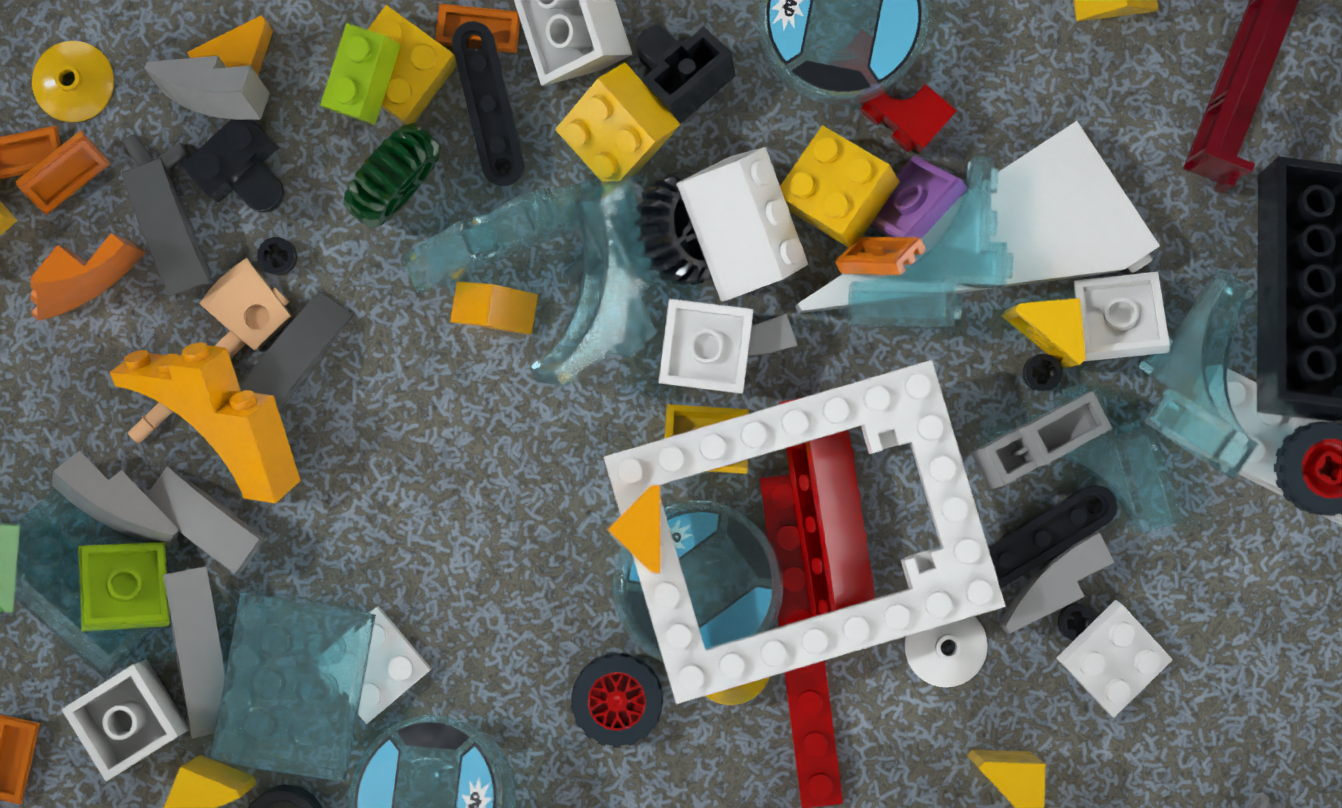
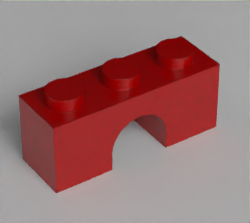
M861 29L831 65L861 71L871 87L859 91L837 93L846 99L851 95L863 105L860 108V112L869 121L877 126L882 122L894 132L891 135L892 140L903 150L910 152L914 149L920 154L957 110L927 84H924L909 99L897 100L888 96L884 92L881 83H877L867 68L873 38Z

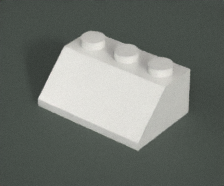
M514 0L541 86L603 70L632 55L615 0Z
M766 147L730 156L676 183L721 302L783 280L808 265Z

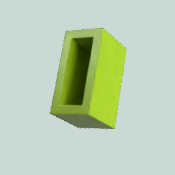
M346 23L320 106L338 114L376 125L401 45L385 35Z

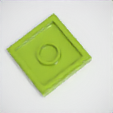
M165 542L78 546L81 631L169 626L170 613L163 574H167Z

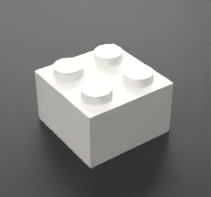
M147 659L131 665L61 709L105 781L117 776L190 730Z

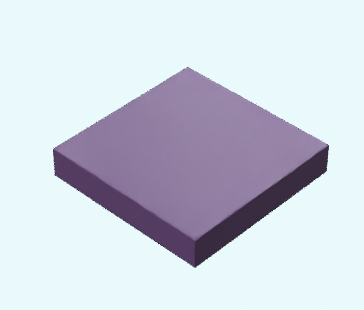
M914 155L896 174L900 182L874 218L870 227L887 237H917L922 239L968 188L961 179Z

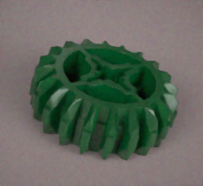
M414 123L401 126L398 130L393 131L390 137L384 139L377 149H374L370 157L364 161L362 167L355 173L354 179L349 183L348 189L345 191L343 205L350 211L353 217L370 228L383 225L397 211L401 210L427 179L429 173L434 169L435 163L439 160L441 147L424 128H419Z

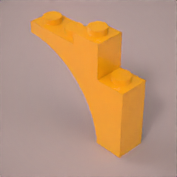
M199 342L185 347L181 355L149 353L146 350H138L126 355L124 362L110 371L115 387L129 389L148 396L165 405L193 426L224 461L237 482L244 499L277 503L301 481L274 395L240 390L227 347L209 346L206 343Z

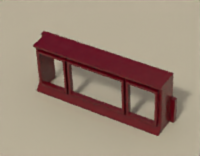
M1249 0L1183 167L1187 171L1217 182L1215 191L1223 193L1235 187L1239 178L1254 170L1256 164L1238 157V154L1299 0Z

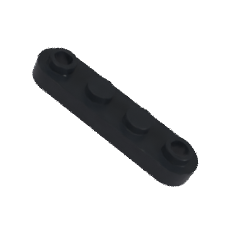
M476 21L466 22L456 29L452 39V46L482 170L487 180L498 186H510L522 177L525 163L495 37L492 31L484 24ZM473 36H479L482 40V47L478 51H470L468 48V40ZM506 157L511 161L512 167L508 173L502 174L497 169V162L499 159Z
M1089 485L1083 487L987 545L1000 589L1110 523L1117 512V501L1114 494L1103 486ZM1091 498H1096L1100 503L1098 512L1094 514L1088 512L1086 507L1088 500Z

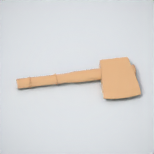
M248 258L242 260L221 276L199 303L230 330L215 345L227 347L230 359L246 344L253 350L259 351L293 318V315L286 307L290 301L276 287L274 289L270 287ZM158 402L145 416H141L142 419L127 432L128 435L136 443L140 444L151 432L156 431L157 427L173 411Z

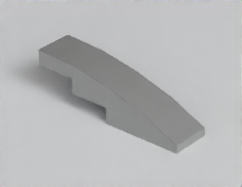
M207 567L163 574L177 655V666L191 738L232 730L233 722Z

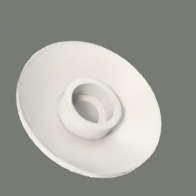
M972 616L906 636L905 654L911 669L925 682L938 687H955L972 679L983 666L987 655V637L979 620ZM948 639L953 640L955 643L954 652L949 655L943 654L941 651L942 642Z

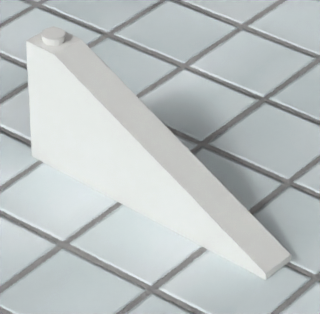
M1075 121L962 195L921 239L926 251L922 255H914L916 261L912 265H904L906 271L902 275L842 274L799 302L795 307L799 313L1110 274L1117 273L1126 268L1131 273H1134L1153 260L1149 253L1160 247V245L1078 121Z

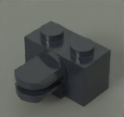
M659 25L648 27L638 36L636 47L639 60L651 71L642 79V82L680 124L736 76L732 52L704 26L686 42L682 39L677 40L667 29Z
M231 119L180 166L208 197L219 203L233 190L251 209L261 213L276 210L284 201L285 189L283 184L264 164V161L279 146L255 120Z

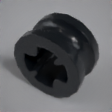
M281 237L266 239L258 249L257 259L259 265L273 275H285L292 271L297 263L298 254L296 248L291 242ZM279 245L280 250L288 252L287 261L282 259L281 261L284 265L278 268L274 262L267 260L268 252L274 253L271 248Z
M1038 354L1029 358L1022 370L1026 385L1036 391H1047L1056 387L1061 381L1063 374L1060 362L1049 354ZM1041 361L1047 362L1046 368H1052L1053 371L1052 377L1045 378L1044 384L1036 382L1039 378L1038 376H1032V368L1039 367Z
M1070 604L1063 608L1057 622L1062 635L1074 641L1080 634H1077L1075 629L1067 627L1068 618L1073 620L1074 618L1071 614L1078 611L1081 617L1088 619L1089 626L1097 618L1091 608L1081 604Z

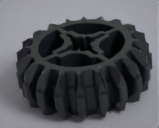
M674 172L656 179L650 183V188L641 193L643 201L636 206L637 211L641 215L634 222L641 232V235L636 240L643 242L645 248L641 256L651 258L650 270L660 271L661 280H669L673 284L695 285L704 283V280L712 278L676 184L697 172Z

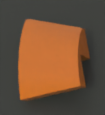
M112 233L89 261L83 260L71 249L57 245L30 278V287L33 288L31 300L37 305L31 311V315L40 321L58 316L83 305L114 285L132 269L146 252L136 243Z

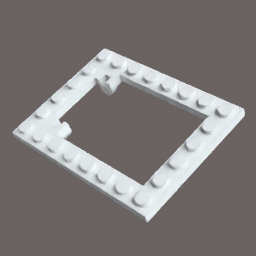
M932 360L604 457L620 515H622L652 484H665L861 426L869 454L910 442L941 545L939 549L919 552L901 559L909 589L705 649L660 498L661 573H651L635 556H633L676 704L1006 607Z

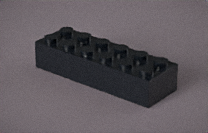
M1278 156L1258 175V413L1335 422L1342 420V164Z

